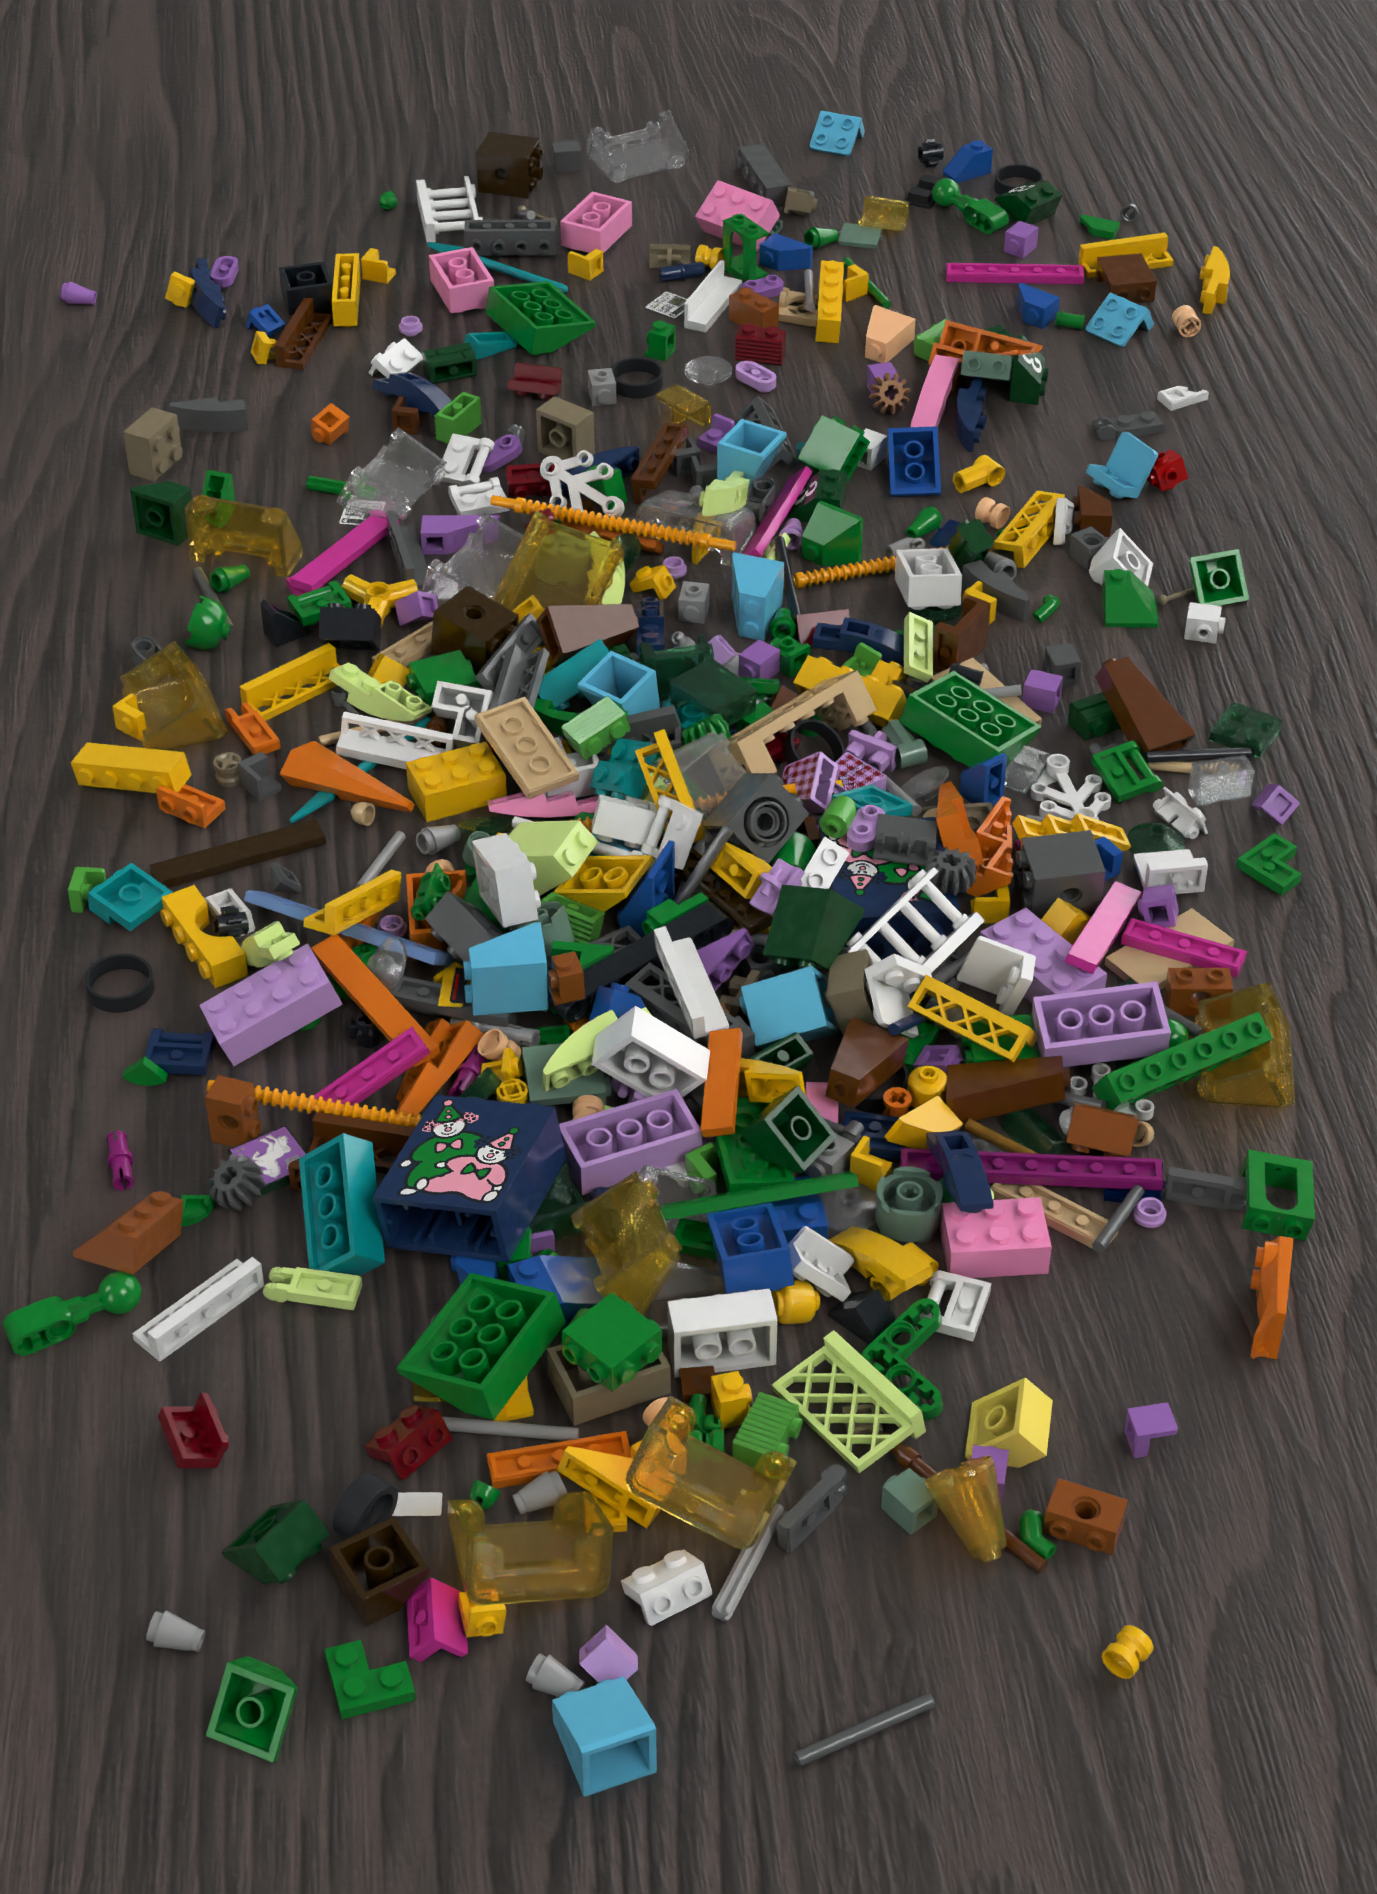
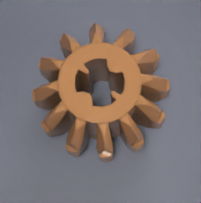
M888 372L884 374L883 379L878 376L875 378L877 385L872 384L869 387L872 391L876 392L869 395V399L876 398L877 400L872 406L876 408L882 405L880 409L882 414L887 411V408L890 415L895 414V407L902 411L904 406L901 402L908 403L910 400L903 395L910 392V388L903 389L902 387L907 381L903 379L897 382L899 378L897 373L893 375L892 379ZM888 388H891L890 391H894V396L891 397V400L888 399L889 396L886 397L884 394Z

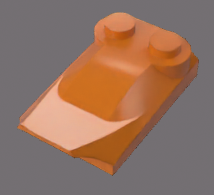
M1279 1236L1272 1241H1265L1264 1247L1257 1246L1254 1267H1260V1269H1253L1250 1289L1256 1290L1257 1312L1260 1324L1254 1334L1250 1354L1252 1359L1257 1357L1277 1359L1287 1311L1294 1238Z

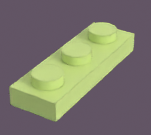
M909 612L904 618V673L928 683L933 676V622Z

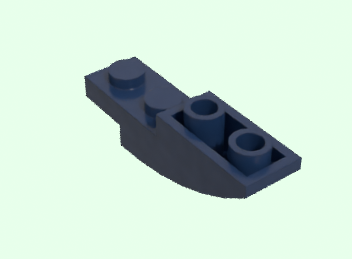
M197 258L195 268L190 267L188 278L195 280L190 302L214 328H219L220 321L225 319L227 307L223 305L224 294H221L220 284L213 283L210 280L211 269H208L207 259Z
M409 372L389 374V378L374 379L372 382V389L382 391L383 396L399 395L405 397V407L418 408L419 414L432 413V417H434L435 414L451 402L450 398L433 383Z
M974 377L970 389L960 388L957 398L956 431L962 445L968 452L973 451L975 443H980L982 430L985 429L987 415H983L984 405H982L986 399L987 388H983L984 378Z
M622 447L593 454L594 460L591 466H578L566 470V472L576 475L583 473L594 465L607 463L612 468L620 469L623 479L635 472L639 466V447ZM588 456L582 458V463L588 460ZM560 480L562 496L567 501L570 498L568 485ZM557 499L556 503L560 505L561 499Z
M655 597L637 600L639 624L637 629V655L662 657L664 655V600H658Z
M844 617L842 626L817 623L812 647L855 653L857 645L863 642L881 653L882 661L887 663L893 661L904 668L903 635L874 623Z
M953 1130L926 1133V1145L943 1170V1184L960 1211L979 1213L983 1209L994 1208L990 1186L982 1161L968 1132Z

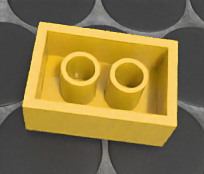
M486 741L406 762L408 790L426 822L488 806L487 801L507 796L506 774Z

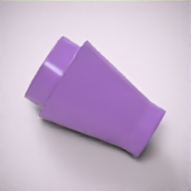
M71 281L63 283L61 301L66 302V304L95 305L96 291L89 290Z

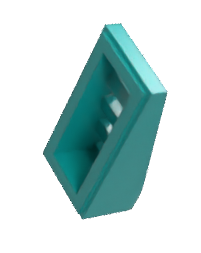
M507 332L468 333L465 335L464 343L470 344L476 355V360L517 347V342Z

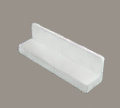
M723 260L718 262L685 302L684 328L706 333L729 305V295L740 290L742 280L724 276Z
M666 926L654 929L657 954L693 1038L697 1039L707 1036L709 1031L729 1029V1023L692 939L688 937L672 942Z

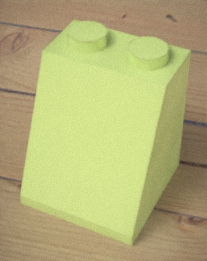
M579 820L520 822L508 835L513 842H517L520 851L526 853L528 861L534 863L537 880H533L534 890L538 891L539 896L571 879L598 843L597 839Z

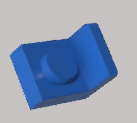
M266 304L260 308L255 307L249 312L246 327L248 330L256 327L259 331L265 332L270 337L284 330L286 323L269 304Z

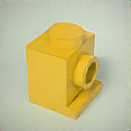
M739 1371L711 1376V1404L716 1418L719 1417L722 1422L721 1429L742 1425L750 1411L749 1404H752L751 1389L748 1383L744 1384Z

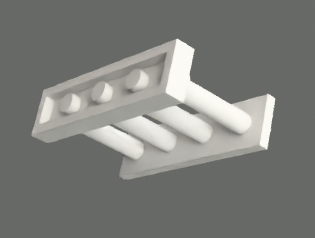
M464 176L465 187L438 190L426 188L425 180H416L417 202L426 243L436 242L435 235H438L439 232L464 230L465 221L438 223V221L466 218L483 220V217L478 216L474 200L476 198L475 185L470 184L469 176ZM463 196L466 197V198H462V199H450V200H438V201H433V199H439V198H451V197H463ZM464 207H468V209H464V210H452V211H440V212H436V211H435V210H440V209H452V208H464Z
M935 868L927 872L922 869L909 881L913 886L863 935L858 931L846 942L848 949L843 954L867 949L873 965L881 961L866 944L879 931L904 958L930 968L932 973L985 920L977 912L969 916L965 913L962 915L930 881L938 871ZM920 889L953 922L951 926L955 930L948 937L944 934L940 935L908 902ZM899 910L932 943L930 947L933 951L926 958L923 955L919 956L887 923Z

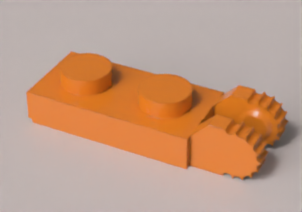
M248 702L240 705L242 712L240 716L237 715L232 707L225 709V716L230 726L253 755L259 752L266 755L281 749L279 738L258 711H254Z

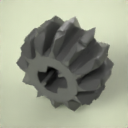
M945 847L943 852L935 850L933 856L928 857L926 862V872L932 868L938 871L930 881L938 890L942 891L943 895L952 893L956 896L958 891L967 893L968 888L972 887L975 882L976 865L975 860L970 858L969 852L960 853L958 848L949 850Z
M231 1154L227 1162L220 1160V1167L218 1169H211L214 1177L207 1181L209 1188H211L209 1194L224 1209L229 1211L234 1209L241 1212L245 1204L253 1206L252 1199L255 1196H262L259 1188L266 1184L263 1177H261L263 1172L249 1157L244 1155L238 1157Z

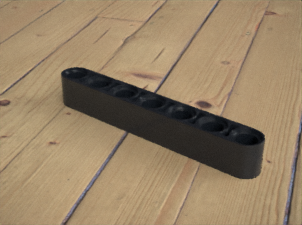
M706 902L664 926H666L672 942L690 937L696 950H699L728 936L734 927V921L713 902ZM654 931L584 969L585 999L555 1006L549 992L548 1004L567 1022L574 1023L592 1013L598 985L608 988L611 987L612 982L624 985L649 962L665 972L656 951ZM650 975V976H649L647 979H645L642 983L644 984V983H646V982L652 980V979L655 978V977H653L652 975Z

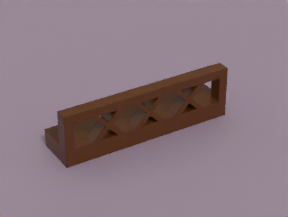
M303 298L274 346L276 367L304 370L333 321L332 315L314 313L313 298ZM313 321H315V322H322V323H318V324H315V325H314V324H313ZM315 333V335H311L308 337L306 336L308 334ZM305 345L308 346V347H305V348H302V349H299V348H298V347L305 346ZM298 357L301 358L300 361H298V360H292V359H295V358H298Z
M664 423L631 477L635 504L642 505L650 490H656L689 434L687 424Z
M316 1112L313 1118L314 1139L308 1153L320 1147L321 1144H325L344 1133L372 1142L375 1172L387 1174L394 1162H382L380 1158L387 1155L398 1157L415 1127Z

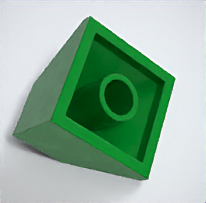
M820 500L802 535L801 558L822 567L846 565L849 563L855 564V562L860 563L862 561L864 518Z
M1239 549L1188 558L1198 603L1223 606L1249 601Z
M1104 570L1101 601L1105 627L1158 628L1159 622L1154 592L1130 570Z
M249 1656L227 1662L206 1736L272 1763L276 1762L298 1687L280 1668Z

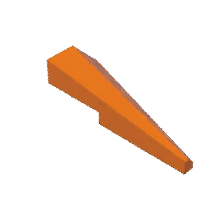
M946 320L940 343L934 342L928 364H932L935 354L959 358L960 363L963 360V352L965 350L1016 356L1038 353L1043 346Z
M311 741L290 750L280 772V775L291 786L333 793L341 800L356 803L367 802L372 803L374 806L410 813L415 805L411 800L316 741Z
M951 781L940 784L936 821L943 847H947L949 850L958 848L960 853L969 852V856L975 860L976 866L984 864L978 837L969 825L962 796Z
M1002 796L976 832L984 864L976 866V879L973 886L968 888L967 894L980 897L1008 885L1012 881V825H1010L1012 814L1010 811V798Z
M443 1018L428 1022L424 1030L438 1044L440 1053L415 1068L410 1067L407 1069L395 1097L400 1102L395 1114L403 1111L405 1116L408 1113H412L413 1117H417L479 1043L484 1033L468 1020L450 1025Z

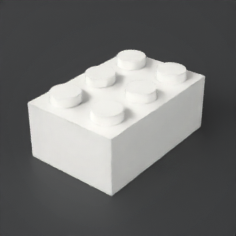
M948 548L896 550L895 581L908 607L915 610H923L928 606L950 609L953 606L961 605L962 574Z
M507 833L473 840L472 847L480 897L502 927L538 920L537 908H541L539 893L537 890H534L533 880H537V873L534 863L528 861L526 853L520 851L517 842H513Z
M634 1006L596 1035L592 1065L646 1097L677 1089L681 1097H684L707 1080L710 1050L637 1006Z
M770 1289L668 1301V1350L674 1378L679 1377V1368L714 1366L716 1373L776 1365L778 1320Z

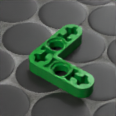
M927 1298L914 1302L862 1352V1356L871 1365L873 1358L877 1360L883 1358L886 1368L889 1369L887 1373L885 1368L877 1362L872 1366L891 1383L900 1375H907L911 1378L908 1386L897 1389L922 1411L924 1420L934 1419L942 1412L943 1402L941 1394L937 1387L906 1363L905 1360L941 1326L942 1316L939 1305L934 1300ZM924 1313L925 1315H928L931 1313L932 1318L928 1319L924 1317L920 1319V1314ZM905 1332L911 1335L910 1341L904 1345H897L893 1342L894 1336L898 1333ZM918 1390L919 1395L927 1401L932 1398L933 1404L929 1406L925 1403L921 1406L920 1399L915 1394Z

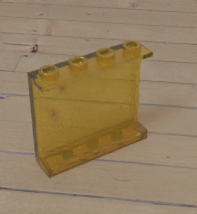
M535 511L493 600L511 611L531 595L536 597L544 610L547 606L601 605L606 589L612 584L613 574L617 566L623 561L625 549L615 538H613L612 542L552 522L545 514Z

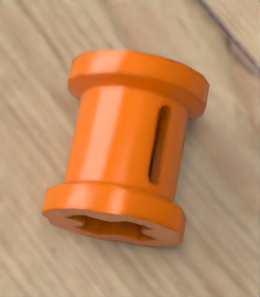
M893 1087L885 1091L883 1103L886 1109L883 1111V1115L901 1117L907 1114L908 1107L912 1102L909 1091L900 1087Z

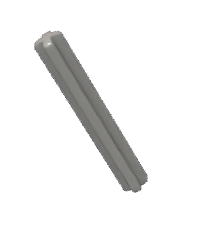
M773 1501L765 1504L712 1606L713 1617L722 1621L730 1620L777 1529L778 1519L784 1510L781 1504H776Z

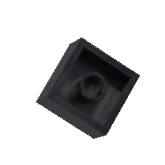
M325 261L279 267L281 293L289 315H294L303 298H313L314 312H326L332 309L333 283Z
M328 603V607H320L319 640L323 645L330 643L335 649L380 650L382 618L368 604H355V608H344V604Z

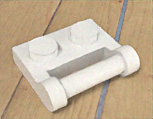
M453 433L436 474L438 481L461 486L480 483L479 476L488 453L492 452L495 443L488 438L478 439ZM479 450L470 474L465 475L474 451Z
M498 477L490 478L486 482L457 487V485L448 486L450 500L458 515H491L510 511L508 508L490 505L492 495L506 497Z
M660 795L657 803L660 805L647 842H643L640 851L657 858L669 840L674 841L675 868L683 870L703 814L672 798ZM670 810H672L673 812L670 821L668 823L667 829L665 831L663 840L659 848L657 847L659 840L661 838L663 829L668 819Z
M940 1270L933 1272L930 1280L931 1289L927 1299H932L939 1305L944 1291L948 1289L953 1290L944 1317L942 1316L941 1326L935 1332L974 1341L991 1292V1283ZM921 1313L920 1319L924 1317L931 1319L932 1314L930 1313L928 1315H925L924 1313Z

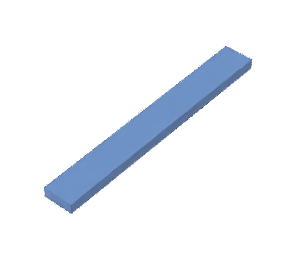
M248 890L244 898L246 902L304 921L305 917L319 911L318 909L264 891ZM360 923L340 932V934L432 965L451 966L453 956L450 953Z

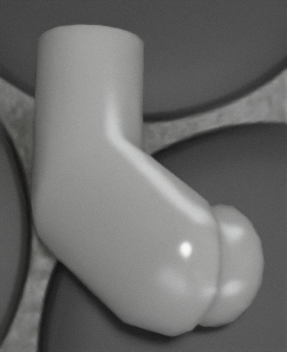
M906 537L886 546V554L888 557L892 555L895 557L896 550L924 549L925 541L918 537Z

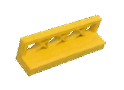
M1158 233L1081 244L1078 265L1083 266L1084 274L1087 278H1094L1096 269L1090 268H1096L1097 257L1142 253L1150 269L1173 266L1174 260L1167 252V234Z
M1036 491L995 540L994 548L1013 551L1016 567L1025 568L1054 533L1057 498H1065V494ZM1040 500H1041V501H1047V502L1038 504V502H1039ZM1037 512L1039 513V514L1032 515V516H1029V517L1027 516V515L1034 514V513H1037ZM1026 525L1028 526V527L1021 528V529H1018V530H1017V528H1019V527H1023V526H1026ZM1017 538L1015 542L1008 541Z
M327 643L239 686L241 703L248 702L254 711L257 710L262 718L267 721L338 686L329 680V677H324L332 669L340 666L337 663L335 647ZM306 684H316L312 688H302ZM284 695H294L289 699H279ZM262 706H271V708L263 712L258 709Z
M665 729L654 732L656 743L635 750L657 811L660 806L657 804L659 800L658 795L672 798L695 810ZM660 752L662 759L657 768L645 763L644 757ZM659 775L671 780L666 791L654 787ZM666 821V824H665V827H664V830H665V831H666L667 826H668V821ZM701 823L693 843L705 839Z
M390 870L325 904V908L305 917L303 927L336 935L400 900L401 872Z
M925 975L907 1006L910 1010L1013 1063L1025 1044L1032 1048L1038 1039V1036L1031 1027L928 975ZM926 993L937 999L939 1004L929 1009L919 1006ZM955 1008L964 1013L965 1019L950 1022L947 1019L945 1010ZM941 1012V1016H942V1017H940L939 1015H937V1014H935V1013ZM980 1021L990 1026L991 1032L978 1036L974 1034L971 1023ZM967 1025L968 1030L962 1028V1026ZM1006 1034L1016 1039L1010 1052L1000 1047L998 1036ZM993 1038L994 1044L987 1040Z

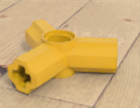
M352 574L345 578L341 586L349 598L361 604L371 605V608L377 611L382 618L381 628L385 616L391 612V608L396 607L395 602L418 591L417 583L414 579L388 585L384 582L369 583Z

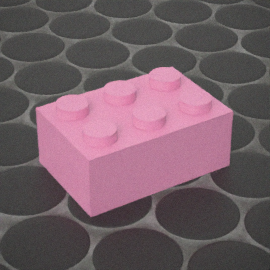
M718 180L695 217L704 232L723 239V220L735 214L742 213L767 232L771 231L780 214L773 200ZM734 232L732 242L743 246L740 236ZM766 237L756 241V251L759 250L760 244L764 242Z
M592 191L560 221L561 246L587 253L594 249H599L604 253L632 226V201Z
M473 247L429 255L430 280L450 313H463L466 310L486 308L489 287L494 286V280Z
M1041 1197L993 1200L994 1208L983 1209L979 1213L961 1212L955 1202L942 1203L940 1235L949 1273L969 1278L1049 1273L1052 1246Z

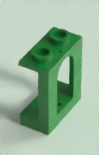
M742 213L723 220L724 270L734 278L742 280V283H745L747 280H757L768 276L767 272L756 265V241L769 236V232ZM736 232L743 243V255L740 254L732 257V236Z
M1248 1149L1240 1169V1177H1246V1213L1241 1223V1229L1306 1241L1315 1220L1312 1161ZM1265 1185L1296 1191V1206L1289 1210H1282L1270 1204L1266 1198Z

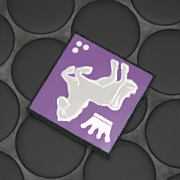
M286 1125L228 1150L229 1157L231 1154L238 1157L241 1155L247 1156L261 1168L263 1172L261 1177H263L266 1183L259 1188L262 1196L290 1184L288 1171L290 1162L307 1154Z

